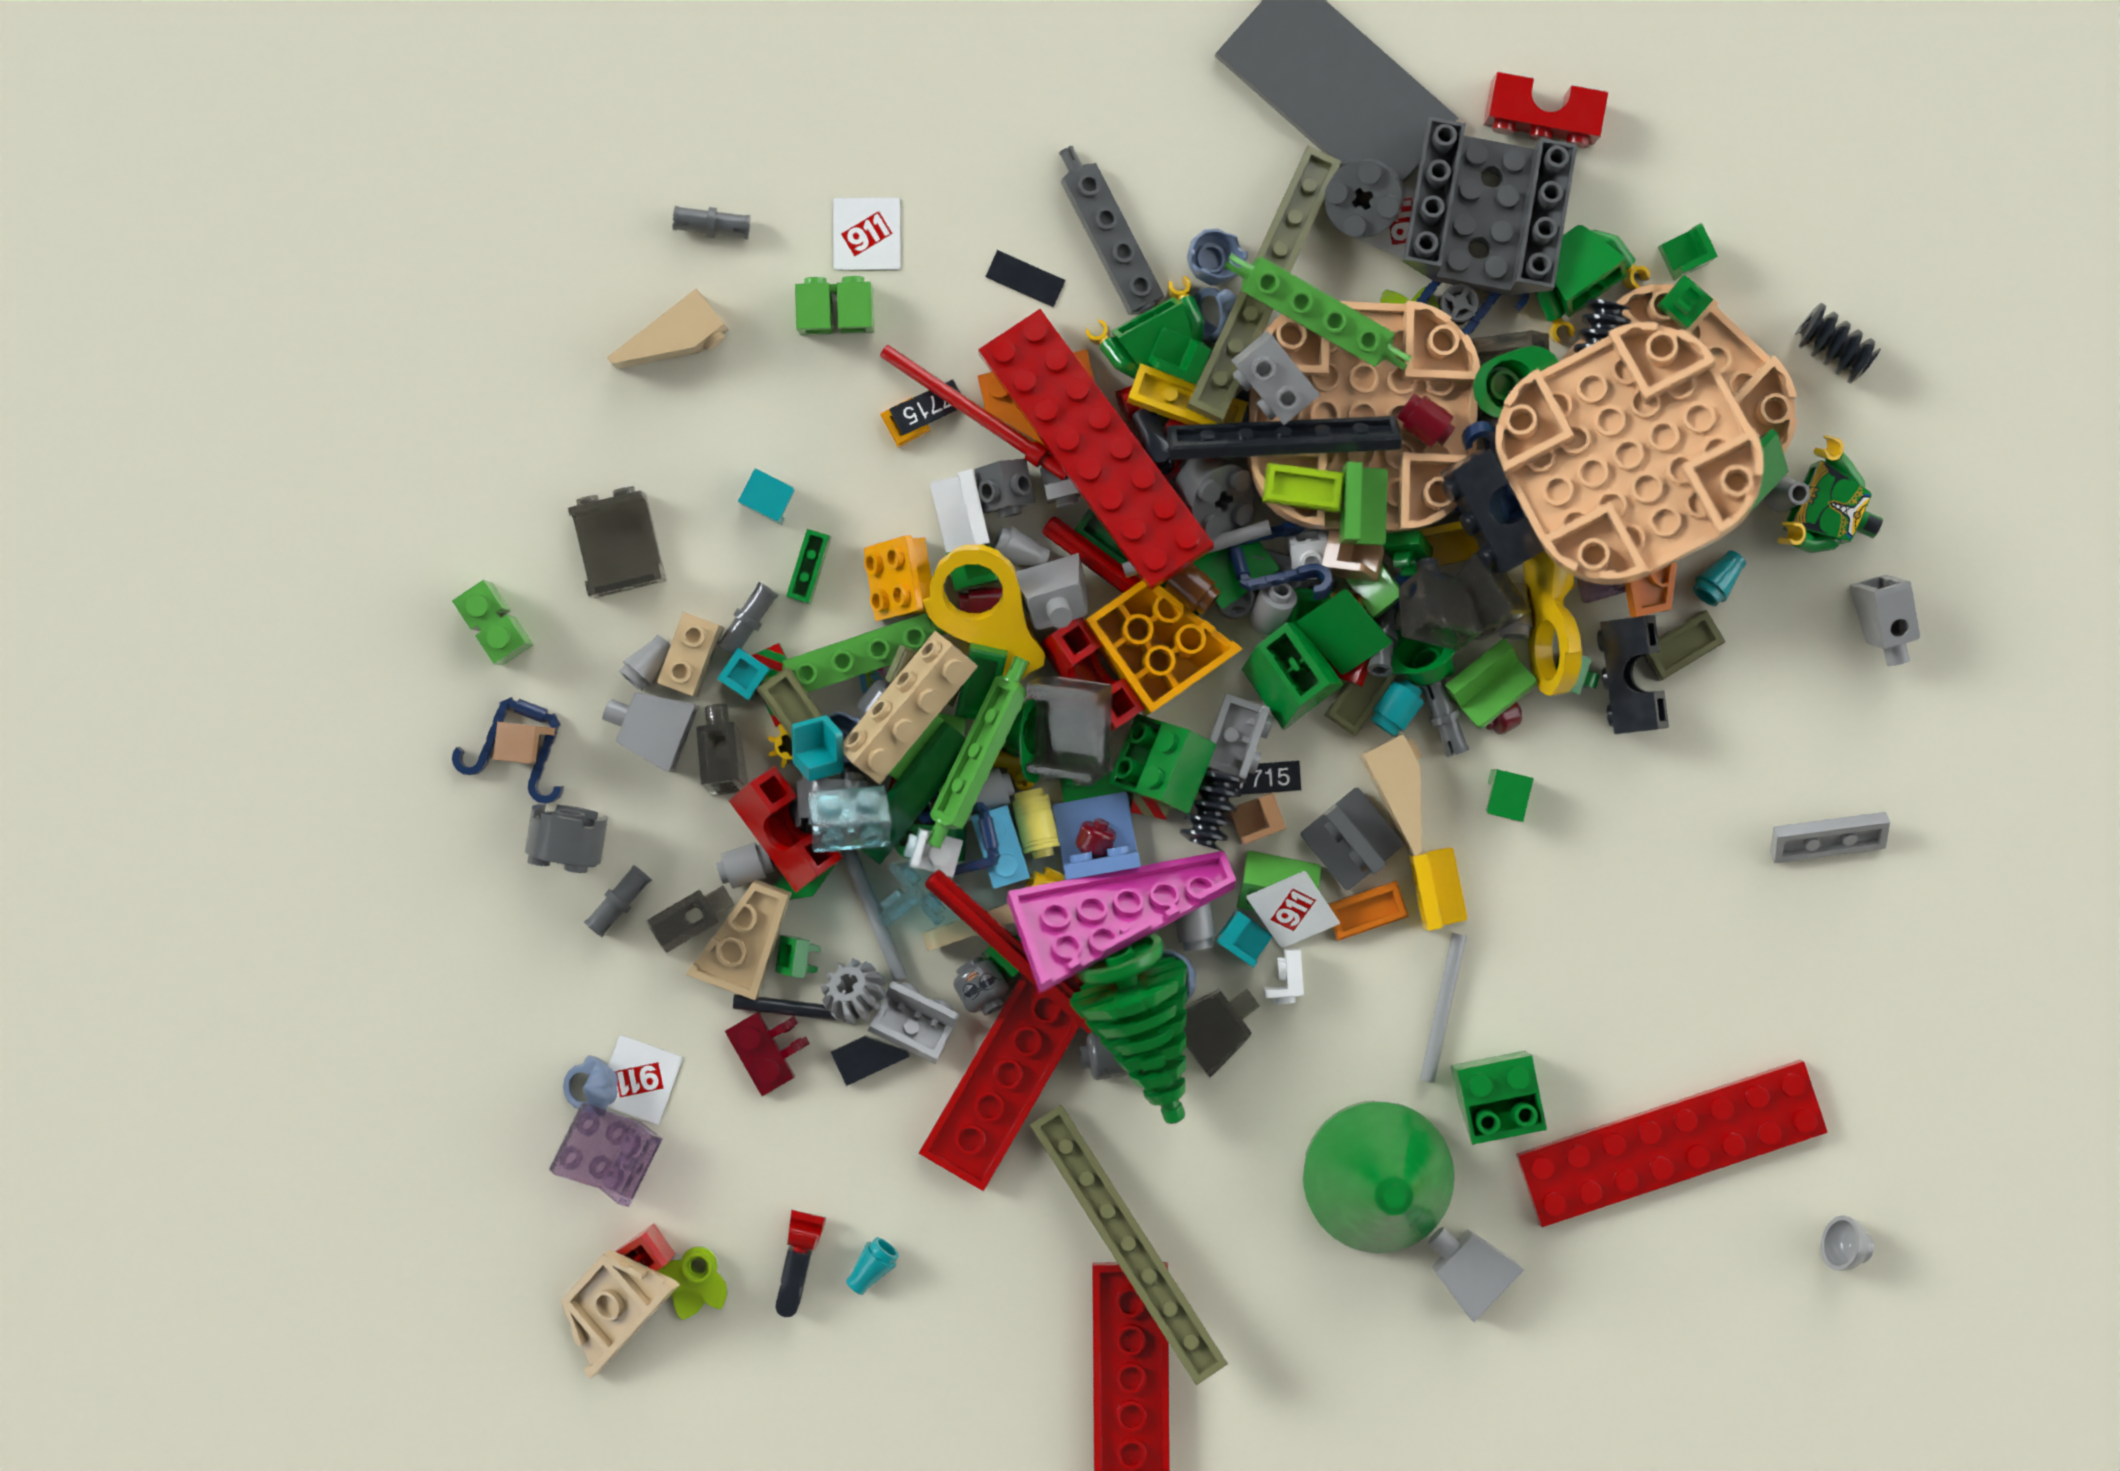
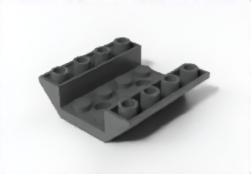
M1428 117L1403 262L1429 279L1451 285L1464 284L1472 289L1503 295L1552 291L1555 285L1578 145L1540 138L1536 147L1532 149L1464 136L1466 123ZM1484 172L1495 173L1500 180V185L1494 188L1486 187L1481 182L1480 175ZM1473 242L1482 243L1487 248L1488 256L1482 259L1473 257L1469 253L1468 245Z

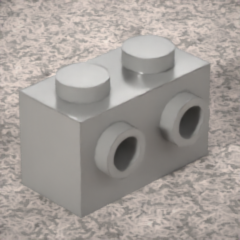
M1268 331L1264 332L1232 359V362L1238 368L1233 373L1234 377L1246 391L1253 387L1262 399L1257 402V405L1270 421L1277 416L1285 425L1320 396Z

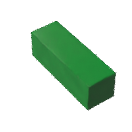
M810 529L806 530L786 595L788 598L811 604L831 541L830 535Z

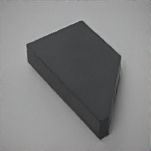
M867 1035L831 1051V1055L846 1086L910 1057L908 1050L887 1044Z

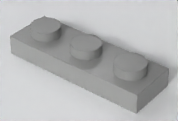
M1886 812L1775 826L1773 827L1770 854L1774 863L1886 849L1890 821Z

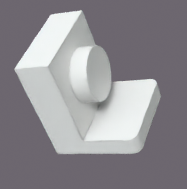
M1307 529L1297 535L1286 537L1292 569L1307 564L1317 563L1322 565L1328 539L1324 530Z
M918 828L916 836L910 834L904 851V856L910 858L909 867L931 872L938 869L953 878L963 840L946 835L941 849L926 843L931 831Z
M1299 948L1283 949L1284 957L1277 958L1279 981L1286 980V986L1264 988V996L1266 998H1273V1004L1295 1003V996H1304L1301 950Z

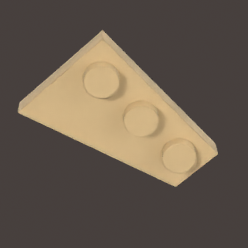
M759 880L754 881L685 975L756 1000L760 995L792 892Z

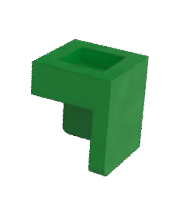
M1702 223L1658 246L1673 281L1708 265L1718 257Z
M1163 327L1148 362L1158 370L1197 385L1212 349L1203 342Z
M965 564L951 572L955 592L999 582L998 576L992 570L979 564Z
M1491 769L1488 784H1491L1492 787L1486 812L1490 815L1524 822L1534 778L1499 769Z

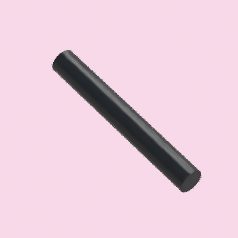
M734 994L733 1009L838 1021L823 1004L758 997L756 1000L739 994Z

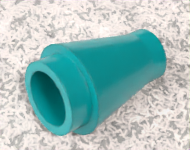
M1728 550L1721 559L1695 578L1694 593L1703 602L1711 606H1717L1720 602H1725L1741 570L1746 566V560L1739 553Z
M876 1237L872 1242H867L851 1275L846 1279L847 1285L857 1294L863 1295L868 1288L896 1267L895 1261L899 1257L896 1249L886 1240Z

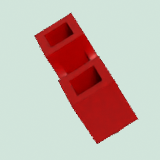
M1497 72L1491 80L1483 125L1491 126L1492 131L1506 135L1514 134L1515 131L1529 133V138L1537 141L1540 138L1550 140L1557 138L1566 140V143L1578 145L1577 148H1587L1589 144L1594 145L1601 137L1609 92L1571 85L1564 95L1562 109L1548 112L1540 109L1533 100L1532 88L1534 78Z
M1082 617L1072 620L1068 626L1058 629L1040 643L1046 658L1102 738L1145 709L1124 677L1119 681L1114 680L1103 669L1097 656V650L1102 645Z
M774 766L749 782L729 802L794 891L798 892L841 860L842 856L821 828L812 833H805L795 828L789 813V806L797 795Z

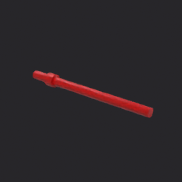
M886 345L880 353L882 359L1023 453L1026 461L1037 468L1042 466L1063 481L1068 478L1045 445L1037 440L1033 443L890 345Z

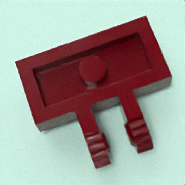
M756 1012L724 1031L761 1096L766 1095L796 1077L786 1058L803 1049L810 1042L805 1036L796 1039L789 1046L781 1050L774 1037L781 1033H787L795 1028V1025L798 1024L795 1016L769 1030L761 1014Z

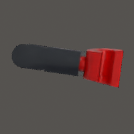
M1132 386L1115 391L1124 417L1128 421L1133 419L1144 450H1146L1163 475L1168 474L1174 467V461L1170 459L1168 441L1157 413L1127 403Z
M791 1209L787 1245L790 1246L787 1250L780 1281L781 1285L775 1304L777 1313L782 1317L789 1318L797 1312L812 1251L816 1249L825 1227L826 1217Z

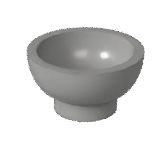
M1843 1215L1837 1216L1826 1226L1821 1240V1253L1825 1263L1831 1269L1837 1271L1854 1269L1861 1263L1869 1261L1873 1254L1874 1242L1872 1237L1866 1233L1864 1227L1855 1219Z

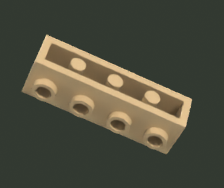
M935 631L843 740V754L854 765L880 784L978 666Z

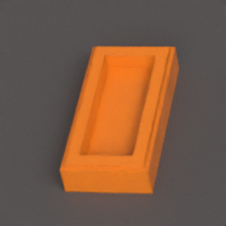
M1392 881L1328 903L1340 921L1339 925L1332 927L1337 941L1409 917L1397 881Z

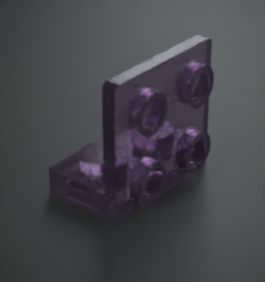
M582 1103L549 1171L554 1175L599 1188L617 1204L629 1207L663 1138L641 1121Z

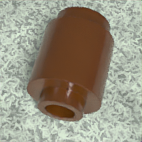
M1193 563L1168 579V583L1164 588L1190 611L1194 612L1196 610L1201 615H1204L1221 594V591L1215 587L1217 582Z

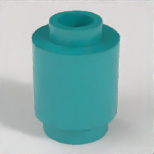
M1406 679L1401 684L1393 681L1373 709L1375 714L1371 721L1391 736L1396 737L1400 730L1405 731L1425 703L1420 698L1422 690Z

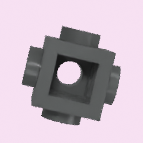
M1025 459L1001 460L974 469L983 513L999 512L1000 518L1011 517L1021 514V507L1035 503L1028 464Z

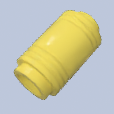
M1043 788L1014 794L1015 801L1012 802V806L1014 807L1013 811L1016 816L1015 819L1023 854L1031 853L1033 860L1055 855L1053 848L1060 846V843L1058 842L1059 838L1049 795L1044 794Z

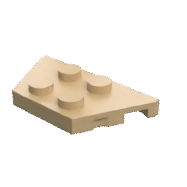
M609 1250L599 1257L564 1296L561 1304L566 1318L571 1323V1333L576 1346H583L589 1363L584 1370L589 1379L597 1375L679 1287V1283L676 1280L613 1250Z

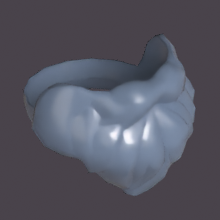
M1207 287L1199 290L1194 295V298L1203 316L1202 303L1204 299L1209 295L1216 297L1220 309L1218 328L1204 318L1203 342L1215 344L1237 298L1228 289L1220 291L1217 288Z
M589 1055L583 1064L575 1065L567 1072L563 1083L564 1095L574 1108L583 1110L588 1119L596 1118L604 1114L608 1105L612 1104L617 1097V1075L603 1060ZM580 1072L589 1075L584 1085L586 1102L577 1100L571 1090L572 1080Z

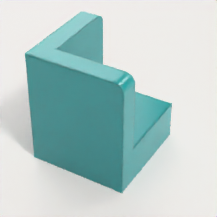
M754 468L738 502L744 507L782 525L785 519L783 514L795 490L792 486Z
M738 647L717 679L747 700L753 702L757 696L755 694L756 689L762 684L771 669Z
M827 715L792 725L793 764L809 782L844 772L843 734Z
M1236 909L1215 938V941L1254 968L1258 963L1256 959L1269 943L1272 935Z

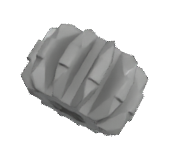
M852 958L847 967L843 963L838 962V971L835 974L826 972L827 979L830 982L820 986L822 993L825 995L822 1001L824 1007L831 1011V1015L840 1022L846 1020L849 1024L855 1026L860 1016L863 1020L869 1021V1012L872 1010L881 1011L880 1004L877 1001L887 997L886 991L883 989L885 982L882 975L876 972L875 967L871 963L865 961L861 964L859 960Z

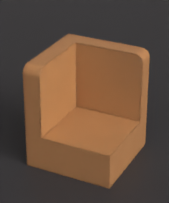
M1330 530L1322 565L1327 567L1336 577L1377 582L1385 549L1383 545L1339 544V531Z
M497 722L493 759L534 764L537 757L539 734L554 736L555 728Z
M1268 793L1236 806L1238 808L1236 812H1230L1243 845L1287 829L1273 793Z

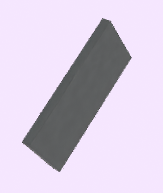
M1262 0L1215 54V57L1323 153L1340 160V168L1359 159H1375L1394 168L1403 182L1420 163L1428 117L1456 122L1459 119L1326 0Z

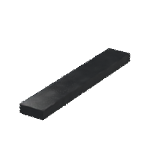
M1396 416L1289 420L1285 425L1281 421L1167 426V441L1171 460L1401 450L1402 443Z

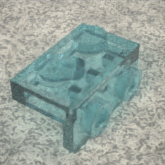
M884 786L807 793V804L812 827V848L814 852H835L844 849L875 848L889 845L891 818Z

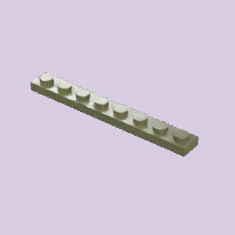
M1307 145L1254 261L1259 257H1263L1291 273L1324 201L1325 189L1331 177L1340 166V160ZM1240 290L1190 398L1187 409L1219 424L1222 423L1240 384L1233 375L1238 368L1232 362V359L1263 334L1274 309Z
M1062 1104L1030 1124V1127L1195 1385H1198L1228 1365Z

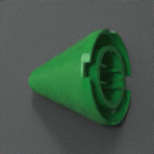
M1372 1100L1355 1103L1339 1110L1329 1117L1316 1131L1305 1154L1302 1178L1303 1188L1314 1217L1333 1238L1356 1250L1370 1253H1389L1418 1243L1428 1236L1440 1223L1452 1199L1455 1177L1454 1165L1444 1138L1423 1115L1399 1103Z

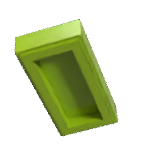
M1268 463L1266 466L1262 503L1338 513L1341 506L1344 473Z

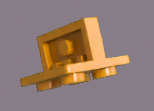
M905 535L865 547L864 567L868 575L871 594L870 605L873 609L875 621L926 613L922 601L930 595L932 577L925 537L912 538L911 535Z

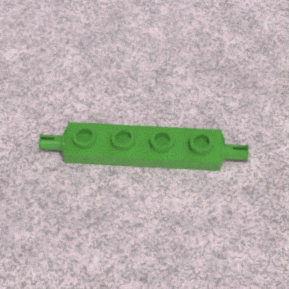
M1231 253L1228 260L1239 265L1241 268L1228 261L1223 268L1244 278L1242 292L1373 367L1377 366L1384 359L1403 371L1408 365L1395 358L1396 355L1409 362L1412 356L1392 346L1394 332L1263 257H1259L1251 265Z
M926 612L783 660L782 670L789 667L808 693L891 665L900 644L919 651L935 631L940 635L947 634V632L937 627ZM774 676L765 678L764 681L762 682V684L765 683L766 681H768L769 679H771V678L774 677Z
M1014 656L1006 676L995 677L930 812L931 818L936 823L926 843L941 849L949 829L962 830L968 817L971 815L980 791L989 777L991 768L1005 744L1006 737L1028 693L1023 685L1019 683L1029 664L1028 661Z

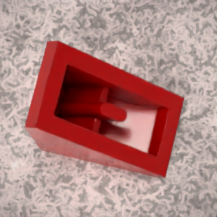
M654 1223L615 1251L655 1271L669 1263L676 1254Z

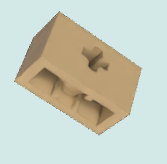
M683 612L657 683L690 696L698 697L724 627Z

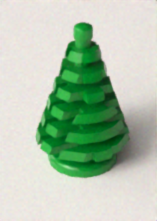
M1151 933L1076 973L1080 981L1086 984L1079 987L1082 991L1073 994L1070 1005L1081 1018H1085V1024L1097 1037L1100 1036L1099 1041L1106 1050L1114 1054V1060L1118 1065L1129 1072V1078L1135 1086L1144 1089L1143 1096L1148 1102L1155 1106H1161L1160 1111L1164 1121L1167 1124H1176L1185 1117V1110L1179 1099L1184 1095L1186 1088L1185 1078L1181 1077V1075L1186 1070V1055H1183L1182 1052L1186 1048V1032L1183 1029L1186 1026L1187 1019L1186 1009H1184L1187 1001V990L1184 985L1187 979V964L1182 959L1175 961V957L1161 958L1164 951L1162 938L1158 934Z

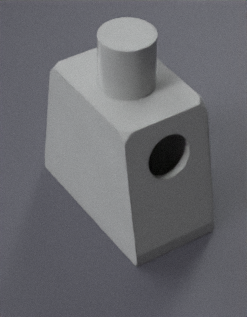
M1079 553L1016 572L1024 614L1035 629L1041 630L1051 626L1063 628L1068 626L1072 620L1088 614V584Z
M1882 575L1849 585L1867 644L1883 649L1887 666H1896L1909 662L1910 658L1906 643L1920 638L1911 581Z
M635 692L630 705L610 699L605 707L602 719L621 726L616 739L617 743L666 772H674L699 706Z
M1441 1227L1428 1241V1244L1441 1255L1432 1266L1433 1270L1473 1322L1524 1271L1516 1261L1469 1229L1456 1239L1444 1227Z

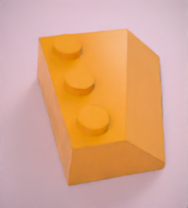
M1143 580L1085 620L1102 645L1098 649L1100 654L1119 680L1123 677L1145 707L1141 711L1144 716L1160 708L1243 649L1237 643L1230 641L1218 632L1205 619L1202 620L1160 585L1150 591Z

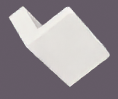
M973 470L958 472V476L931 482L930 487L946 553L962 545L983 544L991 546Z

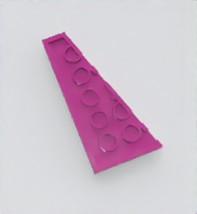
M1218 851L1137 868L1008 891L1007 902L1036 984L1041 993L1228 893L1235 888L1236 877L1225 851Z

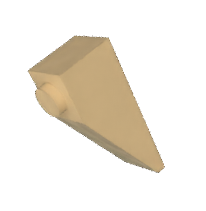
M696 288L609 355L607 359L616 369L696 354L704 349L711 351L725 340L723 334L729 329Z
M1399 734L1359 754L1409 854L1416 856L1422 853L1421 767L1417 761L1422 758V755L1412 737L1406 739L1404 734Z

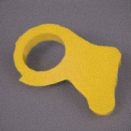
M983 544L962 545L942 558L930 582V595L922 601L929 618L935 625L969 644L975 643L1007 650L1003 676H1006L1014 656L1029 662L1021 680L1029 673L1042 667L1045 660V652L1039 641L1034 637L1031 622H1026L1020 586L1012 563L998 550ZM965 564H979L989 568L998 576L1003 586V594L1000 601L992 609L982 613H967L957 609L948 600L944 591L946 577L957 567Z
M1544 550L1524 562L1523 576L1525 584L1528 585L1527 594L1534 627L1530 630L1528 638L1531 672L1537 679V686L1540 692L1547 696L1570 692L1577 683L1581 669L1582 647L1576 620L1571 612L1563 606V598L1571 589L1575 588L1574 577L1560 568ZM1555 629L1559 639L1560 648L1559 665L1557 671L1553 661L1552 652L1553 635Z

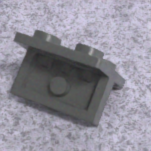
M1353 788L1300 833L1302 839L1347 891L1352 889L1370 873L1376 874L1387 865L1384 861L1404 845L1401 838L1359 788Z

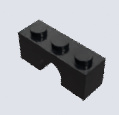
M1491 448L1477 450L1440 472L1444 479V482H1442L1443 491L1451 502H1456L1462 513L1459 517L1461 525L1469 536H1474L1480 547L1477 550L1478 557L1486 569H1491L1493 573H1507L1544 551L1527 516L1513 517L1504 523H1499L1493 518L1489 508L1491 496L1497 489L1509 482Z
M1655 615L1600 622L1601 630H1598L1597 642L1599 650L1604 652L1606 667L1602 669V682L1604 688L1609 690L1610 705L1607 706L1606 714L1610 727H1613L1614 734L1669 728L1665 690L1645 691L1638 687L1633 678V667L1639 658L1647 654L1660 653Z

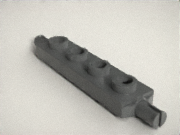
M1073 146L1064 148L1059 152V155L1062 157L1069 172L1063 177L1061 184L1129 315L1143 314L1154 308L1164 297V294L1097 164L1082 165Z

